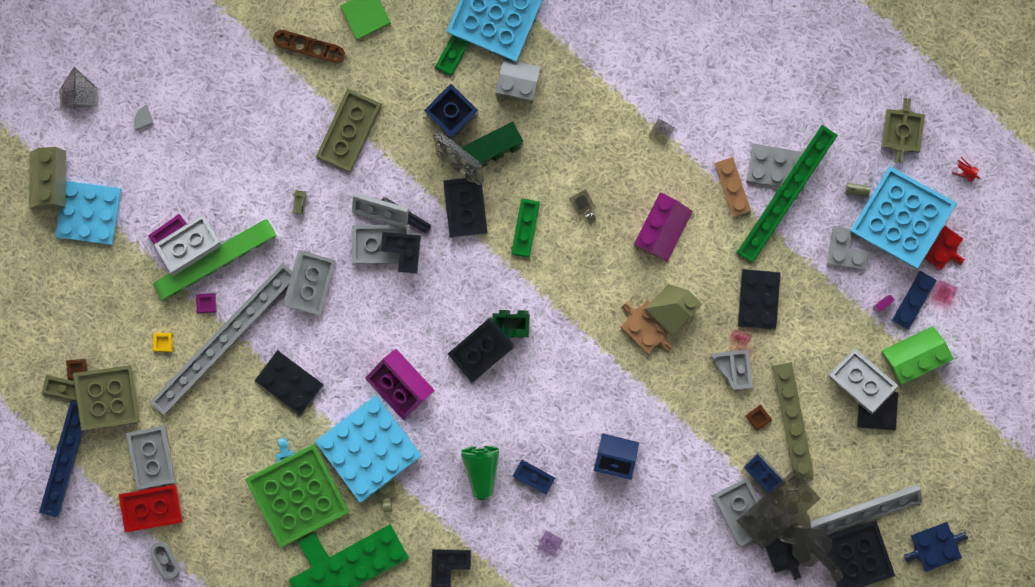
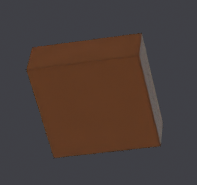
M86 359L66 360L68 380L73 379V373L87 371Z
M761 404L745 415L756 431L772 420Z

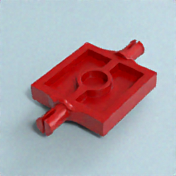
M944 225L924 259L939 270H942L951 259L961 265L965 259L958 255L956 251L963 238Z

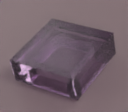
M546 530L537 548L555 556L563 539Z

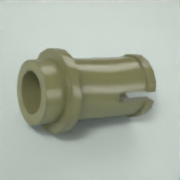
M847 182L846 187L854 190L846 189L845 195L862 196V198L869 197L870 186H867V183L860 185Z
M295 190L292 213L305 214V201L308 195H306V191Z

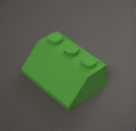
M934 326L881 350L898 385H902L954 360L946 342Z

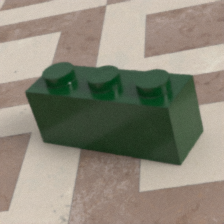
M512 121L463 146L462 150L472 169L477 168V170H480L488 165L486 162L492 159L496 162L505 157L504 153L508 151L514 153L520 150L524 141Z

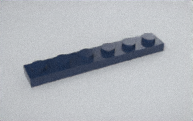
M70 401L39 513L57 518L60 516L83 435L80 427L77 402Z

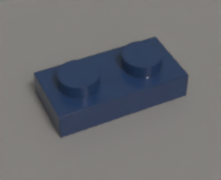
M524 460L520 461L513 474V477L544 494L548 493L555 480V477Z

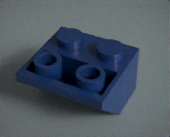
M602 433L593 471L632 480L640 442Z

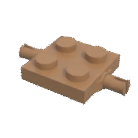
M647 300L641 307L636 309L626 302L622 308L629 316L620 328L646 354L659 345L668 353L673 348L665 340L668 332L644 310L650 302Z

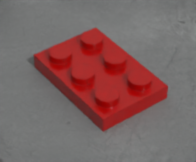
M177 484L119 494L125 532L183 522Z

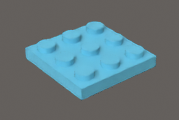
M66 181L65 207L59 209L55 237L113 245L121 188Z

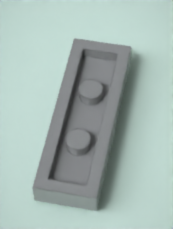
M359 193L353 195L352 213L399 227H406L409 208Z

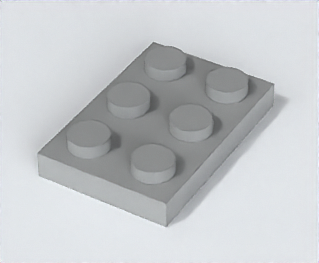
M753 143L747 182L780 187L803 152Z
M201 215L155 244L157 251L172 276L222 246L204 215Z
M352 225V263L398 264L400 253L381 251L382 232L410 234V225H406L405 228L396 225Z
M298 250L283 306L321 316L336 260Z
M856 349L829 374V378L872 415L899 386Z
M165 425L126 433L137 490L176 482Z
M747 477L713 495L739 547L774 530Z

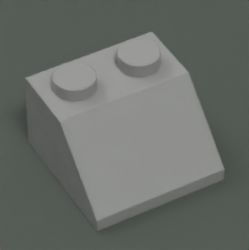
M504 59L496 87V96L533 104L541 67Z

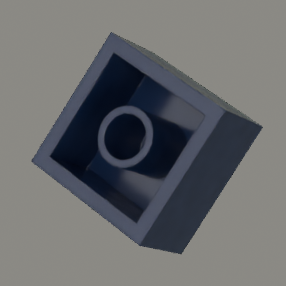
M452 84L424 110L425 115L451 140L479 114L478 109Z

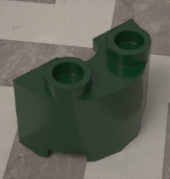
M499 310V313L492 314V319L508 338H529V311L517 310V314H510V310Z

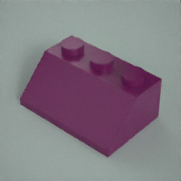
M660 192L633 245L668 262L693 211L679 201Z
M394 349L384 357L365 377L403 420L435 391L397 349Z

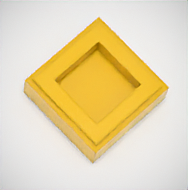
M153 333V352H173V333Z

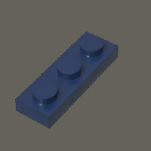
M919 271L891 321L909 330L937 280Z

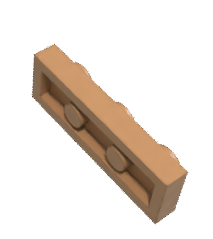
M733 157L714 163L732 217L751 212Z

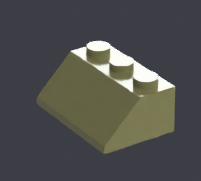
M42 147L31 151L29 209L65 207L66 150L58 147Z

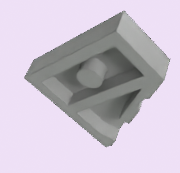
M749 350L711 354L712 359L733 390L753 388Z

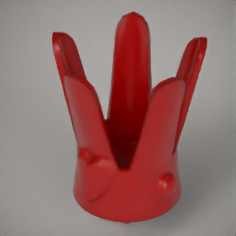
M961 156L965 163L957 160L959 162L958 168L964 172H952V174L966 178L970 182H973L975 178L980 179L977 176L979 169L972 167Z

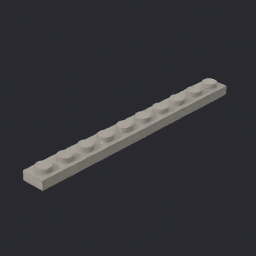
M282 263L162 388L150 403L165 415L289 286L292 270Z

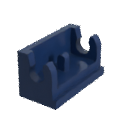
M759 452L744 466L746 471L770 495L785 482V479Z

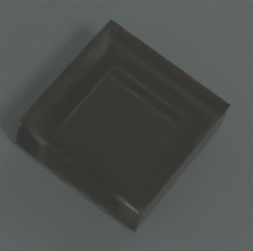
M658 118L649 136L666 144L675 127Z

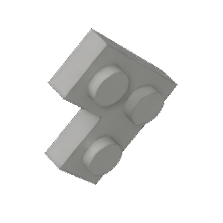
M833 226L827 264L865 270L868 251L850 248L851 229Z

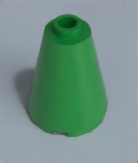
M476 446L461 450V457L473 496L477 497V500H488L493 495L500 453L498 447L484 446V448L476 449Z

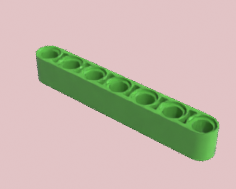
M265 219L222 243L221 247L176 275L172 276L169 273L152 285L161 301L167 300L166 297L172 294L173 296L183 291V288L187 285L191 286L197 283L203 276L211 275L217 271V268L225 267L232 263L233 259L238 256L241 258L251 252L250 250L254 247L262 246L267 243L268 239H274L277 235L268 219Z

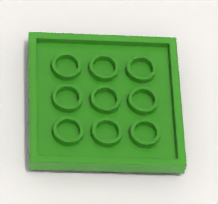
M315 443L245 478L280 548L350 512Z

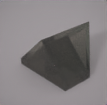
M73 67L59 89L60 109L98 107V88Z

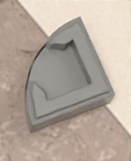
M147 105L140 108L135 116L134 127L136 130L154 124Z

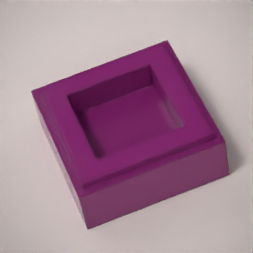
M216 293L196 294L197 314L217 312Z
M887 295L875 304L873 308L878 313L895 301L892 295Z

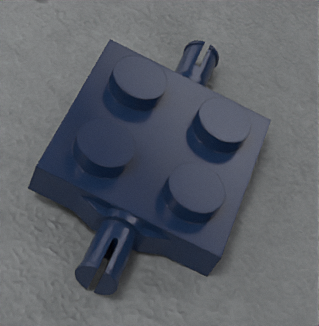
M948 522L911 535L914 551L904 554V558L912 556L905 559L906 562L917 558L921 562L924 571L927 572L961 559L958 542L968 539V536L960 538L967 535L965 531L954 535L950 530Z

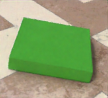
M350 0L340 5L357 40L391 24L380 0Z

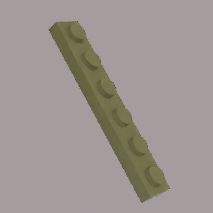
M792 362L774 365L772 367L794 479L814 476Z

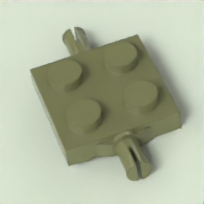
M903 98L902 109H887L885 114L881 147L896 151L895 163H903L904 152L919 153L921 149L925 114L911 111L912 99Z

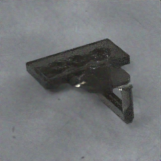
M793 469L736 521L762 550L773 540L779 538L783 542L793 544L792 554L801 565L811 567L820 560L831 572V579L834 582L841 581L843 577L842 571L827 555L832 549V540L822 529L811 528V519L807 513V510L818 502L821 497Z

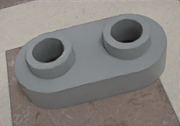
M164 542L155 543L151 547L150 554L161 575L167 579L176 577L180 572V565L171 548ZM159 548L164 549L163 555L158 554ZM168 565H172L174 567L173 572H168Z

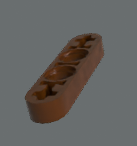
M278 30L273 35L275 45L286 50L337 64L341 63L345 58L344 49L335 44L286 30ZM284 34L286 39L291 40V36H293L291 47L288 46L289 42L286 41L280 44L277 37H281ZM302 39L305 41L303 49L295 47L297 40ZM315 45H322L324 51L321 54H315L313 52ZM327 46L330 47L329 51L336 52V50H339V53L342 55L337 57V59H334L332 54L324 57L327 53Z

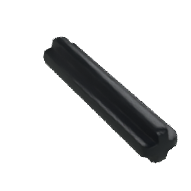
M386 197L382 198L383 201L396 204ZM411 212L408 213V223L424 233L429 232L431 224Z

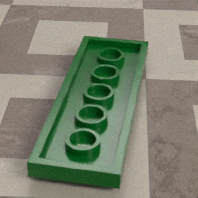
M389 524L290 578L288 581L291 587H357L409 557L392 525Z

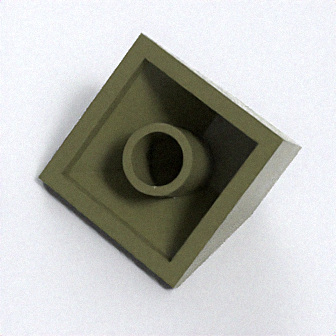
M668 284L644 310L673 336L697 311L702 303L689 290Z

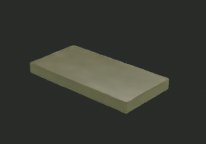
M347 88L316 158L351 173L382 104Z

